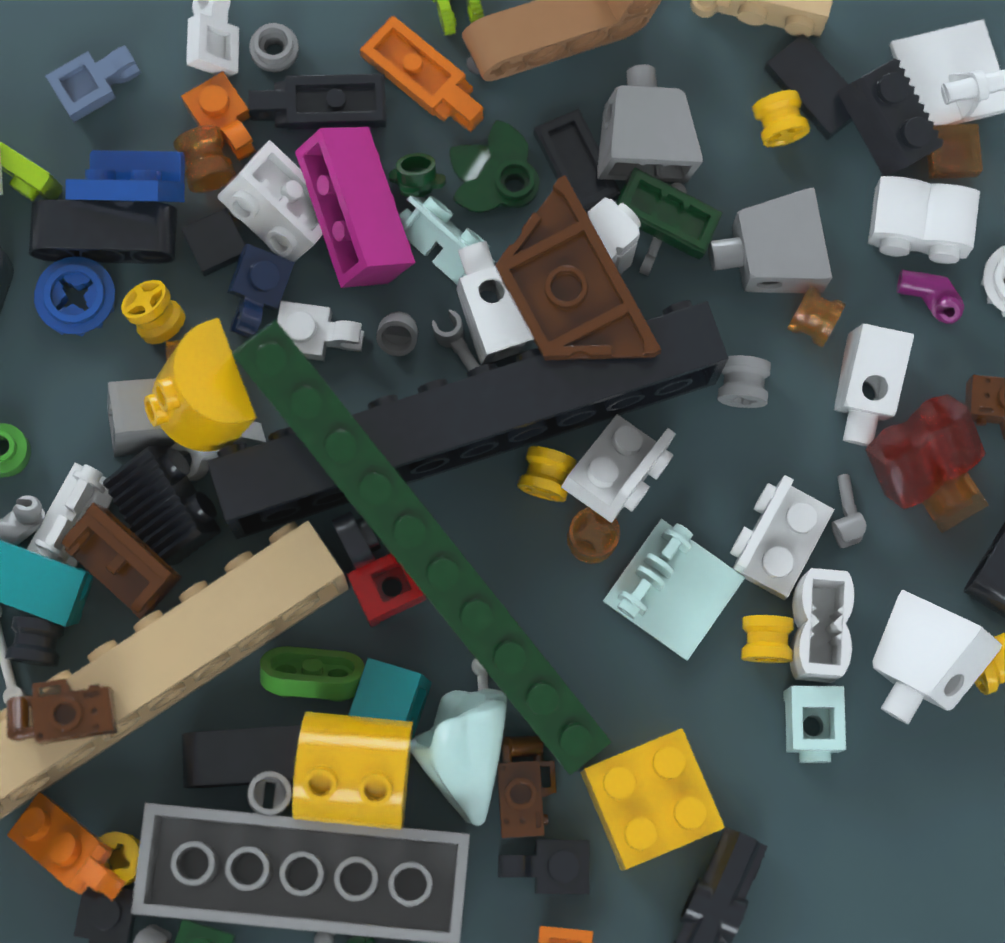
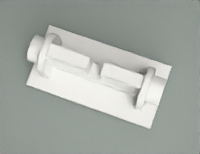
M74 463L27 550L76 568L79 562L64 550L65 547L61 542L87 512L86 510L92 503L107 509L109 508L114 498L108 494V489L103 486V481L106 477L102 476V472L86 464L81 466Z

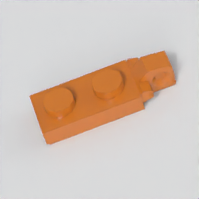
M391 16L361 47V58L433 117L436 115L437 118L445 122L451 116L453 120L470 132L484 119V107L469 96L473 92V87L466 81V74L395 16Z
M38 792L7 834L11 840L63 885L82 895L86 888L90 886L96 892L103 893L113 901L126 883L105 865V862L112 854V848L54 800L41 792Z

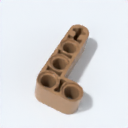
M535 0L474 21L462 32V39L483 80L495 81L627 38L637 33L649 22L662 0Z

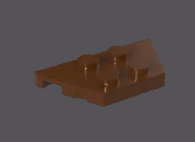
M566 175L558 178L553 185V191L536 213L533 212L522 227L520 236L514 244L508 246L495 264L501 281L544 360L649 358L661 354V348Z

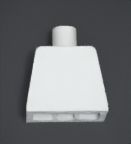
M487 241L471 244L460 249L458 253L466 276L459 278L457 293L480 365L493 363L528 351L534 340L496 271ZM486 290L494 292L497 295L498 302L488 303L481 298L480 292Z
M863 323L847 335L834 406L835 411L848 414L843 441L857 445L873 446L878 420L884 421L895 416L914 334ZM863 383H867L873 388L874 400H869L864 396L862 391Z
M901 590L872 661L873 668L894 684L881 709L905 724L910 723L923 699L946 711L953 709L997 655L1002 644L982 626L907 591Z

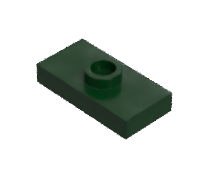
M636 167L629 173L616 203L617 205L624 203L637 215L641 222L640 230L698 260L705 255L723 213Z

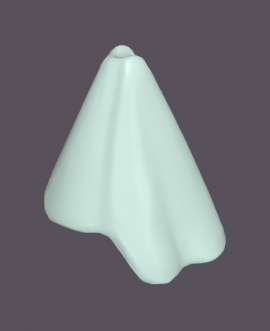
M482 689L476 692L454 690L445 694L439 703L433 727L426 732L418 734L411 740V754L460 816L467 823L476 826L482 825L486 820L504 731L507 697L502 691L497 689Z

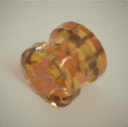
M810 285L786 330L794 334L803 332L811 336L813 344L823 348L846 303L838 299L829 301L821 296L819 289Z
M587 507L573 517L567 533V545L572 555L579 561L588 564L600 563L608 559L615 551L620 538V525L616 518L611 523ZM585 539H586V540H588L589 542L593 543V545H592V544H589L587 541H581V540H585Z

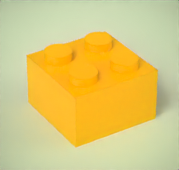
M683 728L584 768L580 772L621 871L725 828Z

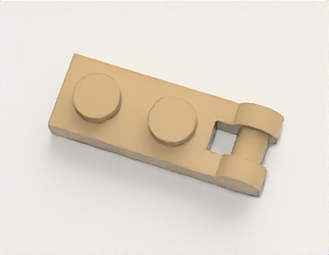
M691 0L690 7L700 17L707 18L719 12L735 16L741 22L748 25L760 26L767 24L783 28L787 33L796 37L804 34L806 37L815 36L820 38L829 18L833 0Z

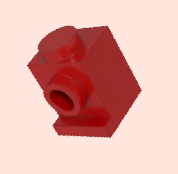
M392 553L347 573L349 583L371 628L380 624L381 621L427 600L425 594ZM391 579L399 581L402 585L401 592L394 597L387 596L382 591L384 583Z

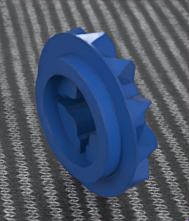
M68 257L54 262L41 274L35 286L34 303L39 316L49 327L61 335L76 334L83 337L88 331L102 328L106 318L110 313L114 312L116 289L109 273L99 263L84 257ZM64 283H67L70 288L73 287L78 292L85 288L88 289L84 294V299L87 302L86 306L88 307L86 311L82 307L79 309L75 304H71L67 308L64 306L69 300L65 293Z

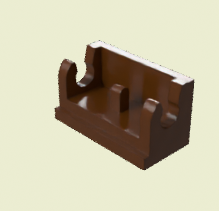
M92 503L82 518L66 534L61 544L71 557H74L130 608L139 619H142L151 613L182 576L107 508Z

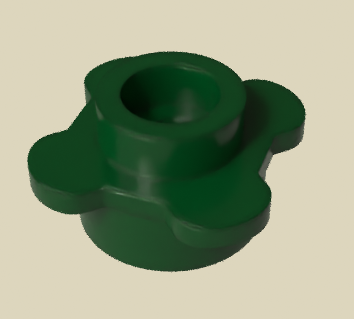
M413 153L401 157L396 163V169L390 171L388 175L389 181L400 187V194L404 197H423L430 194L433 189H440L446 184L445 175L436 172L435 159L423 153Z

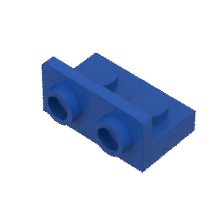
M93 150L90 152V169H85V179H65L66 199L185 202V155L183 152Z

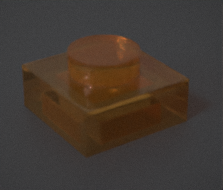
M978 124L934 125L933 129L939 131L938 138L944 141L941 148L927 155L929 179L978 177L983 171Z

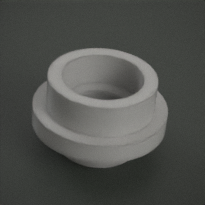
M278 23L265 24L253 34L250 40L251 57L254 63L265 71L280 72L292 66L298 57L299 45L297 37L291 29ZM273 44L283 47V51L277 55H269L266 52L267 48Z

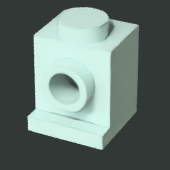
M790 686L783 691L786 716V753H799L800 763H830L831 753H839L846 750L844 686ZM807 717L815 718L819 722L820 731L817 736H810L804 731L803 722Z

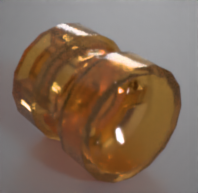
M215 125L196 127L182 133L174 140L175 150L183 152L185 155V164L187 166L185 178L191 192L205 193L226 186L228 181L236 175L231 158L224 156L222 151L225 142L219 127Z

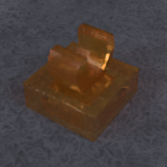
M962 462L915 490L942 534L989 506Z

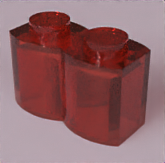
M948 394L926 400L909 417L907 422L883 429L865 449L884 495L903 509L913 507L935 494L945 481L966 473L976 466L986 454L968 407Z

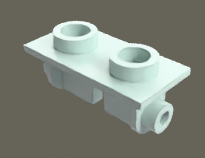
M410 196L407 200L416 209L411 212L407 208L399 215L407 239L424 256H427L435 245L439 243L443 249L432 263L458 285L459 278L466 276L458 251L484 240L468 228L464 232L458 229L449 221L453 213L433 196H429L427 200L421 197Z

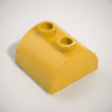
M219 318L195 326L182 338L156 377L152 394L144 397V407L150 423L154 427L160 425L163 431L176 443L196 451H217L233 445L256 419Z
M306 712L301 725L295 763L292 804L293 819L402 830L404 827L413 722Z

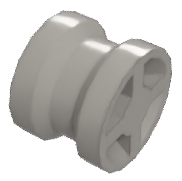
M728 356L729 359L722 371L724 385L718 389V401L722 404L739 408L766 406L769 394L764 388L765 379L770 376L771 363L765 359L753 356Z

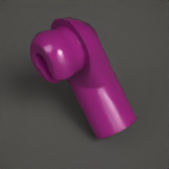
M901 269L897 282L898 294L921 297L933 316L945 324L955 323L961 318L964 311L963 300L947 277Z

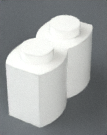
M881 176L874 193L868 244L879 247V251L885 255L896 257L906 256L910 251H918L929 255L931 261L941 264L957 263L959 259H966L974 248L980 191L960 185L930 184L906 177Z
M811 568L800 578L794 589L792 613L798 629L790 645L793 649V661L790 662V668L795 680L832 683L842 677L849 666L852 642L846 622L853 609L854 586L848 571Z

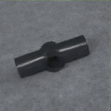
M727 827L723 829L703 877H699L696 880L687 898L680 917L682 926L673 943L732 942L748 906V900L745 898L758 873L768 846L741 832Z

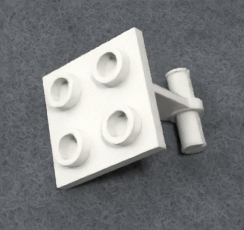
M984 19L891 41L889 46L893 58L901 60L899 67L906 69L904 76L910 78L909 85L914 86V94L920 96L918 103L925 104L923 111L930 113L928 120L934 122L933 129L1005 113V70H1000Z

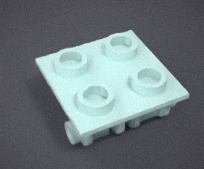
M661 519L603 602L688 661L746 577L691 540L693 534L687 528L678 523L673 527Z

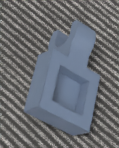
M124 45L113 50L96 63L87 51L47 74L46 78L72 121L76 122L116 98L110 85L128 82L137 77L141 71Z

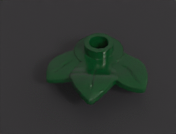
M496 120L491 127L487 146L459 145L451 147L449 155L453 171L464 182L455 192L453 200L464 209L477 213H486L501 205L508 208H521L530 204L537 196L539 190V176L534 167L527 163L529 146L523 135L511 125ZM517 179L523 183L524 187L520 191L513 192L508 190L505 184L509 180Z

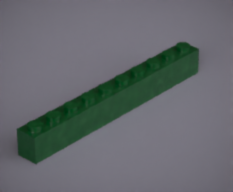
M272 320L232 352L234 358L567 773L572 775L612 743L277 320Z

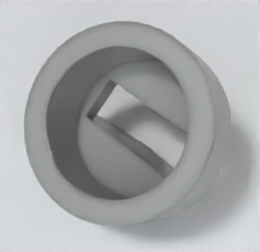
M401 311L389 313L381 320L378 326L376 339L379 347L385 353L393 356H403L410 353L414 349L418 337L416 322L407 313Z
M273 771L260 773L249 785L247 794L249 805L257 814L277 816L289 805L292 793L291 786L288 780L280 773ZM265 782L276 783L273 809L262 808L265 798Z

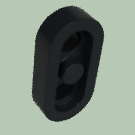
M350 511L332 520L356 569L376 560L372 552L380 549L381 546L372 528L363 517L356 520Z

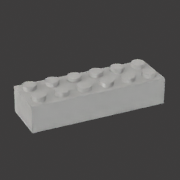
M145 803L131 914L432 943H460L470 834L412 828L398 830L299 820L286 816Z

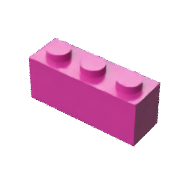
M369 127L320 128L295 151L302 170L340 288L389 284L415 264V260Z

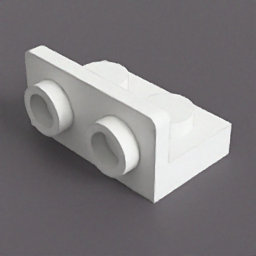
M271 140L259 149L239 174L218 194V199L231 213L263 240L272 252L292 262H295L313 247L323 235L302 170Z
M617 414L569 473L561 488L612 523L624 507L633 512L650 488L649 485L643 482L646 477L650 475L657 480L674 455L666 449L676 433L667 428L656 442Z
M786 475L783 476L777 486L767 483L753 510L761 513L754 529L750 530L744 526L730 551V554L737 557L733 566L734 570L746 577V580L784 601L789 597L835 510L791 486L794 479Z

